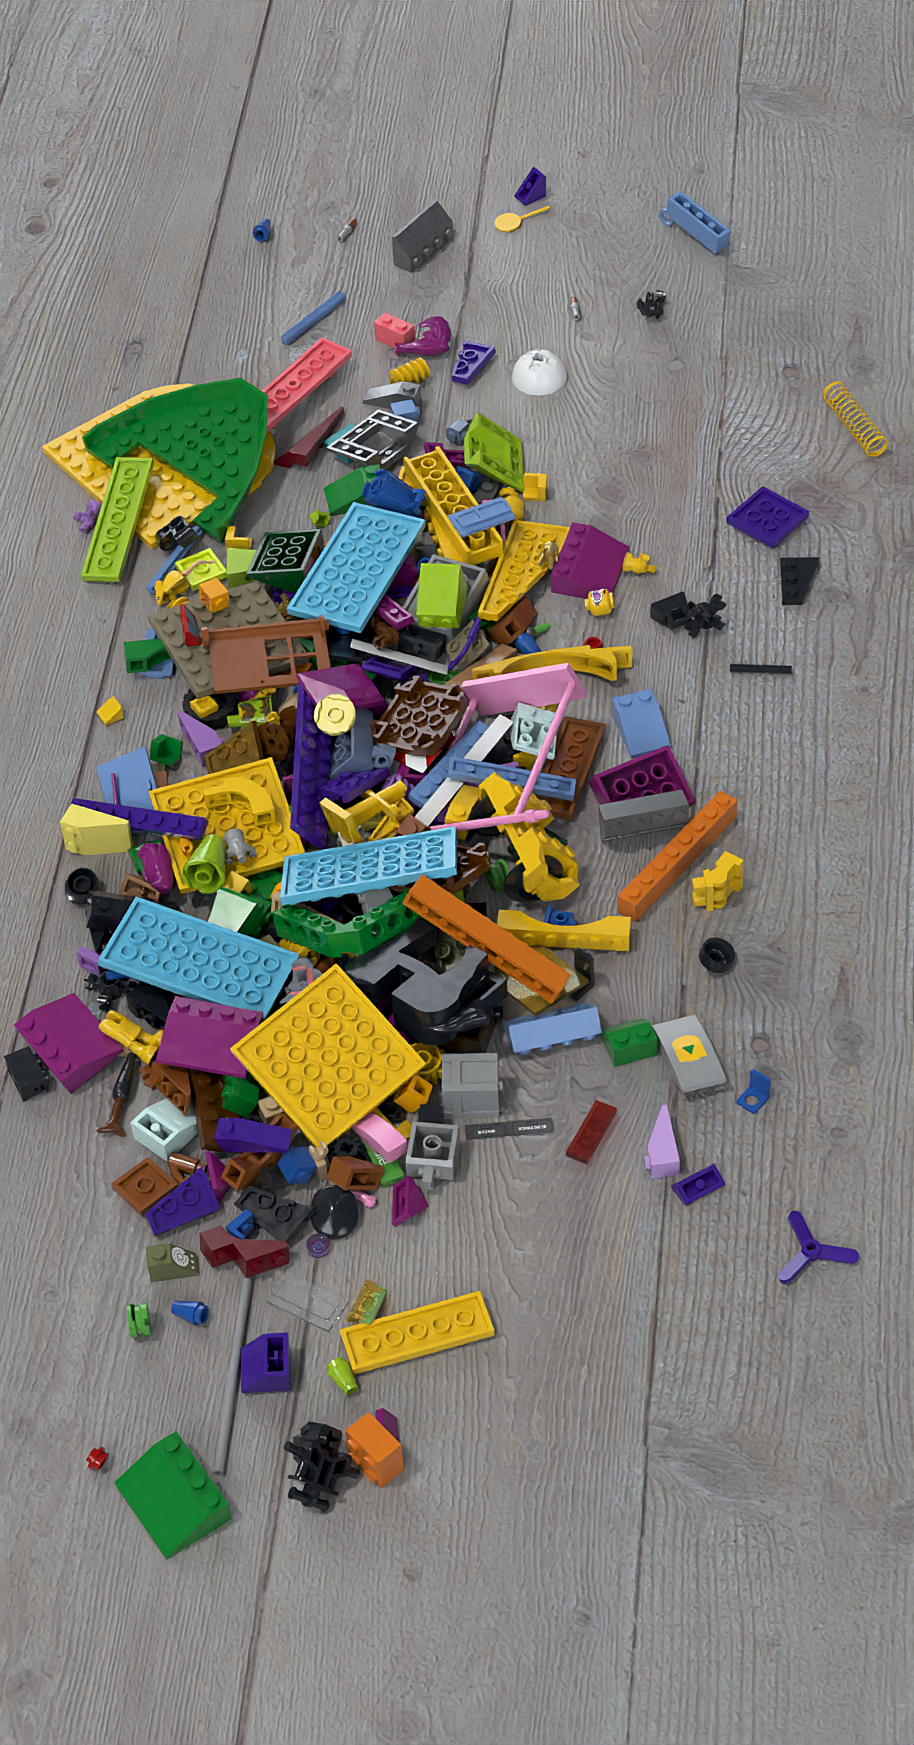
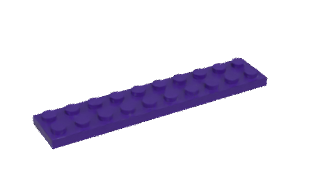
M299 682L290 829L322 850L327 847L328 821L319 802L327 798L322 796L321 788L328 784L330 780L332 736L323 733L318 728L314 720V710L316 707Z

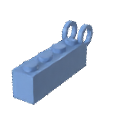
M682 191L670 197L667 208L660 210L659 217L664 225L670 226L675 221L715 254L728 247L731 230ZM664 212L669 216L670 222L665 219Z

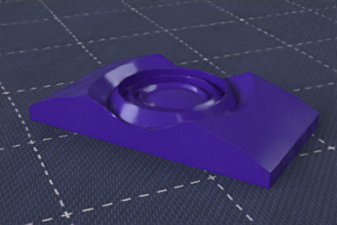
M375 655L362 663V669L368 673L404 683L407 682L412 673L416 676L422 668L379 655Z

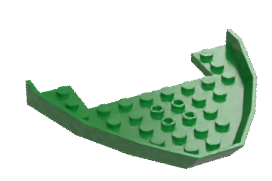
M241 377L197 384L148 398L95 425L82 439L86 451L111 469H113L116 457H128L141 446L215 496L216 499L193 519V524L199 526L203 532L222 543L228 526H232L248 497L258 469L267 432L268 395Z

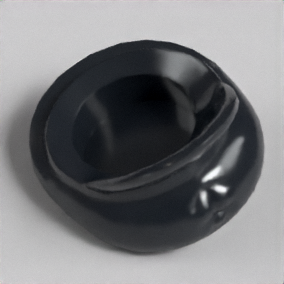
M337 1185L325 1186L315 1193L311 1207H314L316 1212L311 1216V1223L316 1232L327 1239H341L352 1233L359 1218L357 1200L350 1190H344Z

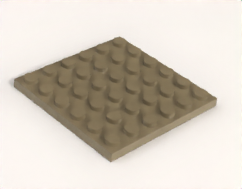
M259 581L229 589V607L211 613L200 599L184 604L196 617L201 645L187 647L185 645L180 620V605L148 615V622L197 699L215 693L209 647H203L201 627L207 626V629L286 622ZM291 639L293 654L307 653L298 639ZM287 640L265 642L266 657L289 654ZM309 658L294 659L295 667L309 662ZM290 659L267 662L269 675L291 668Z

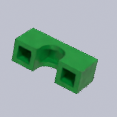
M249 1072L245 1079L224 1075L223 1081H225V1086L221 1093L223 1098L222 1108L245 1118L256 1107L259 1088L252 1085L255 1079Z

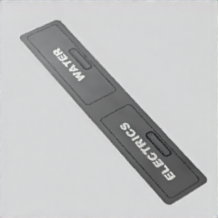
M552 1118L465 1125L466 1140L554 1132Z

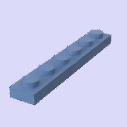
M479 720L409 793L407 799L422 809L447 779L450 756L464 758L489 726Z
M450 756L447 778L481 784L493 772L501 775L502 779L514 785H520L524 789L531 771ZM540 773L532 793L573 801L576 779Z

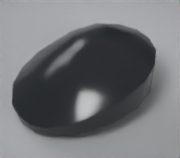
M78 868L68 876L65 882V896L71 903L84 905L87 904L88 890H99V879L92 870Z
M717 937L708 938L699 950L701 964L713 973H724L727 971L735 956L732 945L728 941Z

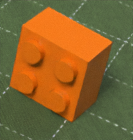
M369 1412L345 1430L348 1454L352 1456L351 1463L354 1466L359 1465L371 1483L376 1482L382 1488L404 1470L402 1445Z

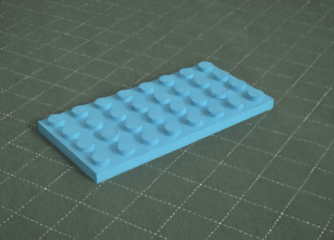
M353 502L288 605L287 614L305 619H317L319 615H323L324 619L328 618L329 625L361 633L425 528V520Z
M456 827L285 856L280 893L282 905H296L303 901H319L326 897L337 898L349 893L360 894L366 890H382L394 885L405 886L411 882H416L421 875L428 879L449 878L457 875Z
M135 897L99 957L98 966L190 999L263 1012V1020L265 1021L292 974L293 962L299 959L300 954Z

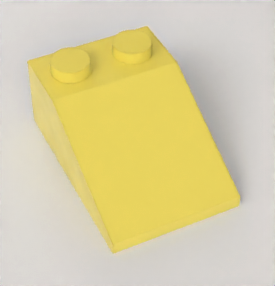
M71 804L60 821L65 848L72 853L82 855L128 852L129 849L134 847L129 820Z

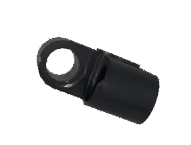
M183 516L175 517L170 523L158 530L155 535V539L163 551H170L178 545L186 548L199 538ZM165 538H169L167 542H162Z

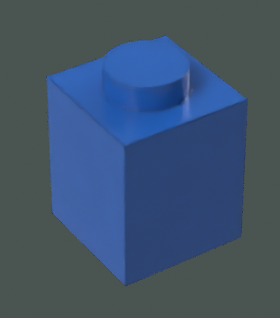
M306 1146L290 1147L289 1153H283L277 1163L288 1184L308 1183L317 1168Z

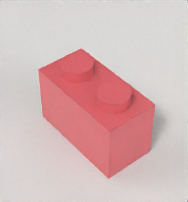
M387 313L381 315L374 322L375 340L393 348H396L395 342L409 343L415 341V328L413 324Z

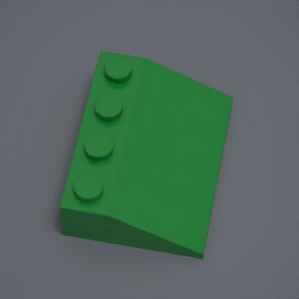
M177 1431L155 1443L114 1482L166 1560L232 1519L229 1504Z

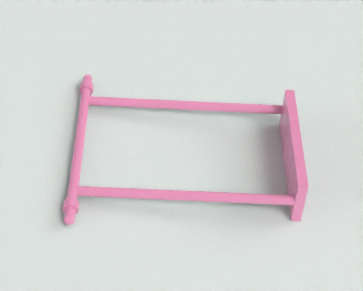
M569 663L463 681L461 688L470 700V704L454 735L456 739L450 744L447 753L464 736L475 709L480 716L515 711L518 702L533 707L560 704L514 814L431 826V830L455 826L456 831L525 821L527 823L538 822L539 819L548 818V810L538 811L537 809L526 810L525 813L524 810L569 702L585 699L587 696L586 689Z

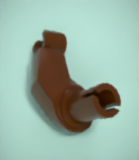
M377 613L375 617H370L368 625L374 628L373 631L377 636L373 639L374 647L378 646L377 649L381 650L385 646H394L399 642L400 634L396 627H390L385 622H381V617Z

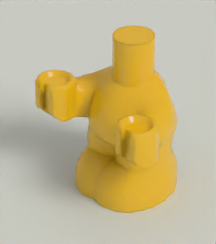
M626 552L622 571H633L636 574L646 572L655 574L657 566L648 564L650 556L640 553L639 558H634L631 553Z

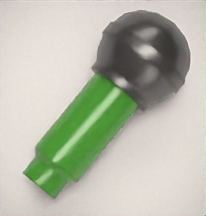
M543 623L536 627H527L523 633L531 634L534 638L537 634L547 631L550 628V624Z

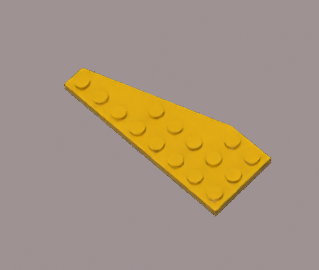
M514 520L503 547L504 555L498 559L478 610V617L488 621H498L550 570L549 558L545 560L542 566L538 565L542 554L540 556L538 554L543 550L544 544L547 542L557 544L559 548L557 552L558 559L570 527Z

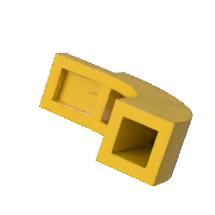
M240 777L223 778L224 785L203 789L207 809L227 804H239L250 810L255 827L276 822L270 795L261 785L252 780Z

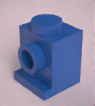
M552 906L547 907L543 922L561 926H577V919H574V913L553 910Z

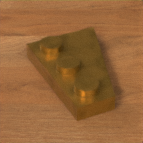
M250 721L246 724L245 728L234 733L233 737L225 743H221L204 756L208 774L264 759L256 721Z

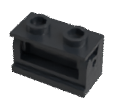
M408 625V630L399 633L400 639L397 652L435 662L444 653L446 638L444 634L413 625Z
M30 1046L4 1056L7 1070L23 1102L42 1093V1087H44L46 1093L49 1092L47 1082H50L45 1069H40L39 1066L42 1065L37 1053H32Z

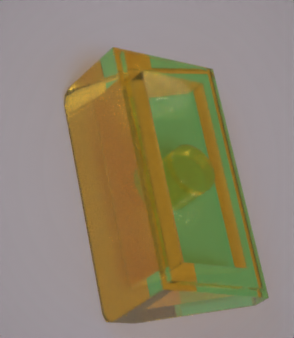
M366 1279L350 1309L346 1321L372 1324L388 1290Z

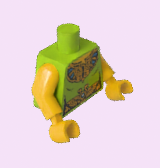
M276 688L260 689L254 698L239 703V714L227 716L228 727H241L242 730L250 721H256L257 727L266 722L280 725L278 721L280 716L276 712H272L270 695L268 696V693H274Z

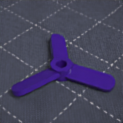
M798 1211L790 1212L788 1220L801 1245V1251L779 1272L778 1278L781 1283L791 1282L809 1262L816 1261L817 1259L847 1264L858 1262L859 1253L855 1249L820 1244L817 1240L813 1239L802 1214Z

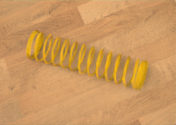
M835 381L827 385L822 394L823 399L832 408V411L839 417V420L846 426L869 457H876L882 454L888 446V440L869 416L865 414V411L858 405V402L851 396V393L844 387V384ZM836 384L842 385V387L835 389L829 398L826 399V394L832 386ZM842 389L841 393L830 400L831 395L836 390ZM843 393H846L845 397H843L839 402L834 403V401L838 400L843 395ZM850 397L843 406L837 407L845 398ZM849 402H853L847 410L840 412ZM856 406L855 411L848 416H844L848 410ZM860 411L854 419L847 421L852 414ZM864 415L858 423L851 425L856 418ZM867 420L861 428L855 430V427L860 422ZM871 424L865 432L858 434L864 426ZM870 429H874L872 434L862 439L863 435L867 431H869ZM875 433H878L875 438L871 439L868 443H865L870 436H872ZM881 439L878 444L869 448L872 442ZM882 439L885 440V444L881 449L876 452H868V449L878 446Z

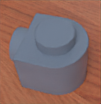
M456 419L445 430L447 439L462 446L464 444V437L469 429V423Z
M379 743L378 747L374 746L371 758L374 759L373 767L380 769L389 768L390 771L396 747Z

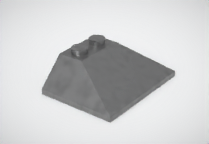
M378 409L326 447L329 452L366 465L379 464L380 469L386 470L410 452L419 424L416 421Z

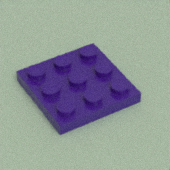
M762 486L726 517V523L774 548L809 517V511Z

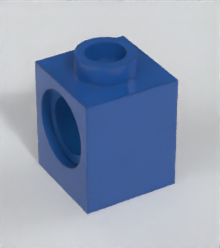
M458 466L456 472L468 490L476 492L483 474Z

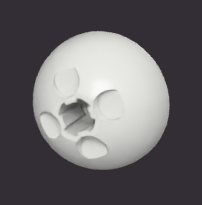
M537 349L525 353L518 359L513 368L512 381L515 387L523 393L536 396L548 395L560 390L565 385L567 371L564 363L556 354L547 350Z

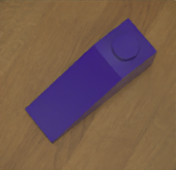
M219 1118L214 1139L224 1152L289 1153L294 1131L241 1118Z

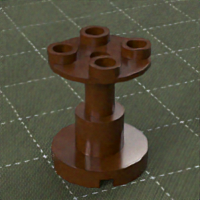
M289 706L278 714L280 716V720H278L280 725L271 722L259 725L258 732L264 759L272 757L273 762L282 761L290 753L291 746L295 747L297 707Z

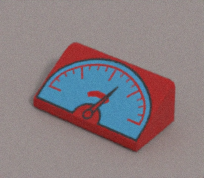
M180 604V620L185 645L187 647L201 645L195 615L184 604Z

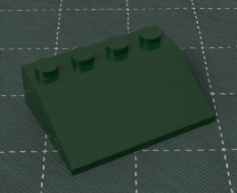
M321 529L265 532L246 573L247 577L288 592H297L324 550L323 544L325 543Z

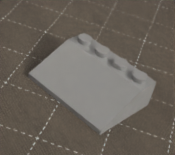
M433 554L428 563L461 564L468 591L460 627L450 629L444 627H420L416 616L419 579L402 608L414 616V623L410 625L446 635L445 643H449L467 626V617L475 612L490 581L484 568Z

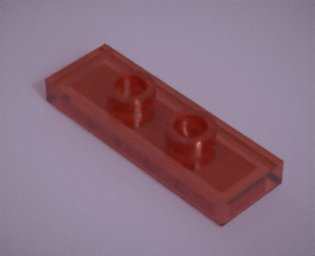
M596 1100L568 1147L566 1156L588 1164L614 1119L617 1108Z

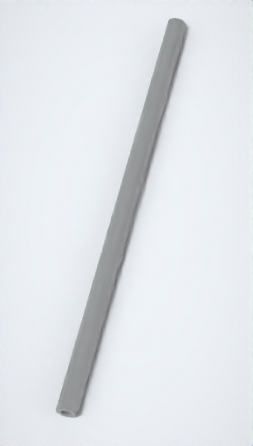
M250 1278L242 1279L213 1472L217 1476H221L224 1473L241 1348L252 1284Z

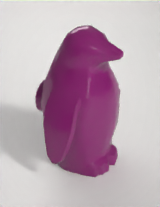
M146 843L137 852V857L142 861L143 879L151 883V887L155 888L159 893L167 894L171 891L174 881L170 854L164 844Z

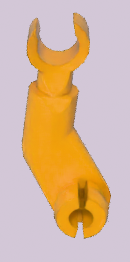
M180 838L178 845L181 853L185 858H190L195 851L191 842L192 839Z

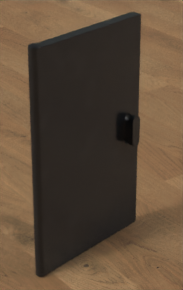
M367 622L361 633L351 631L348 634H340L334 629V626L329 625V631H325L329 658L363 662L368 652L351 648V642L354 639L373 644V639L376 637L373 631L374 628L368 625L369 622Z

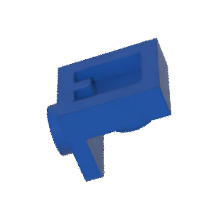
M245 1209L226 1226L227 1233L239 1239H246V1236L250 1235L255 1228L253 1214Z

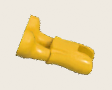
M110 1010L106 1015V1019L99 1024V1029L105 1035L122 1043L127 1050L130 1049L145 1064L149 1065L155 1055H157L164 1030L161 1029L154 1035L142 1030L141 1026L134 1024L128 1018L113 1010Z

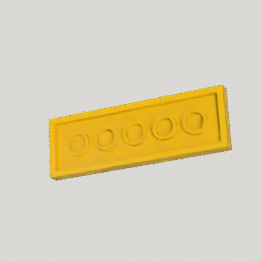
M480 1291L375 1319L371 1324L361 1323L340 1329V1335L353 1375L495 1336L494 1328Z

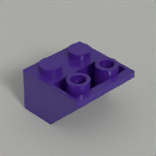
M288 1332L262 1334L241 1348V1393L291 1390V1349Z

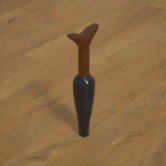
M134 1053L127 1054L126 1061L113 1088L112 1097L115 1101L110 1119L96 1130L98 1133L114 1132L120 1137L126 1136L118 1121L123 1103L128 1101L131 1095L136 1059Z

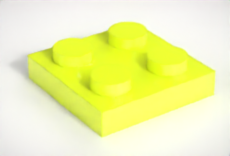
M210 548L175 562L177 571L184 572L196 561L217 560L212 564H198L185 577L192 591L198 590L199 584L216 577L218 580L227 578L225 567Z

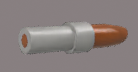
M356 218L350 220L343 227L341 233L337 236L339 242H343L346 236L351 233L357 222Z
M571 297L570 308L573 319L579 320L580 306L576 297Z

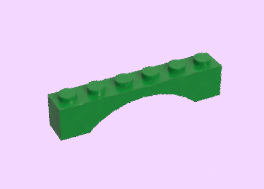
M160 639L123 642L127 674L147 672L165 660L171 659Z

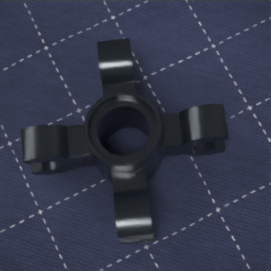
M714 594L710 603L702 602L696 605L694 602L689 601L686 604L685 608L690 610L689 615L694 618L684 626L685 629L690 631L688 633L689 636L697 637L701 628L710 629L715 627L721 630L726 625L720 621L722 617L716 614L727 605L721 601L723 598L721 595Z
M106 972L100 977L93 973H86L84 981L87 982L86 989L102 990L97 1002L100 1003L99 1010L104 1011L109 1010L111 1000L118 999L122 994H128L137 985V982L120 981L121 978L107 980Z

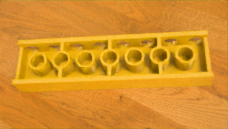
M439 446L435 447L433 452L412 459H408V457L403 458L405 474L415 489H423L425 491V504L464 563L474 566L504 555L503 539L494 527L461 538L449 521L448 515L479 504Z

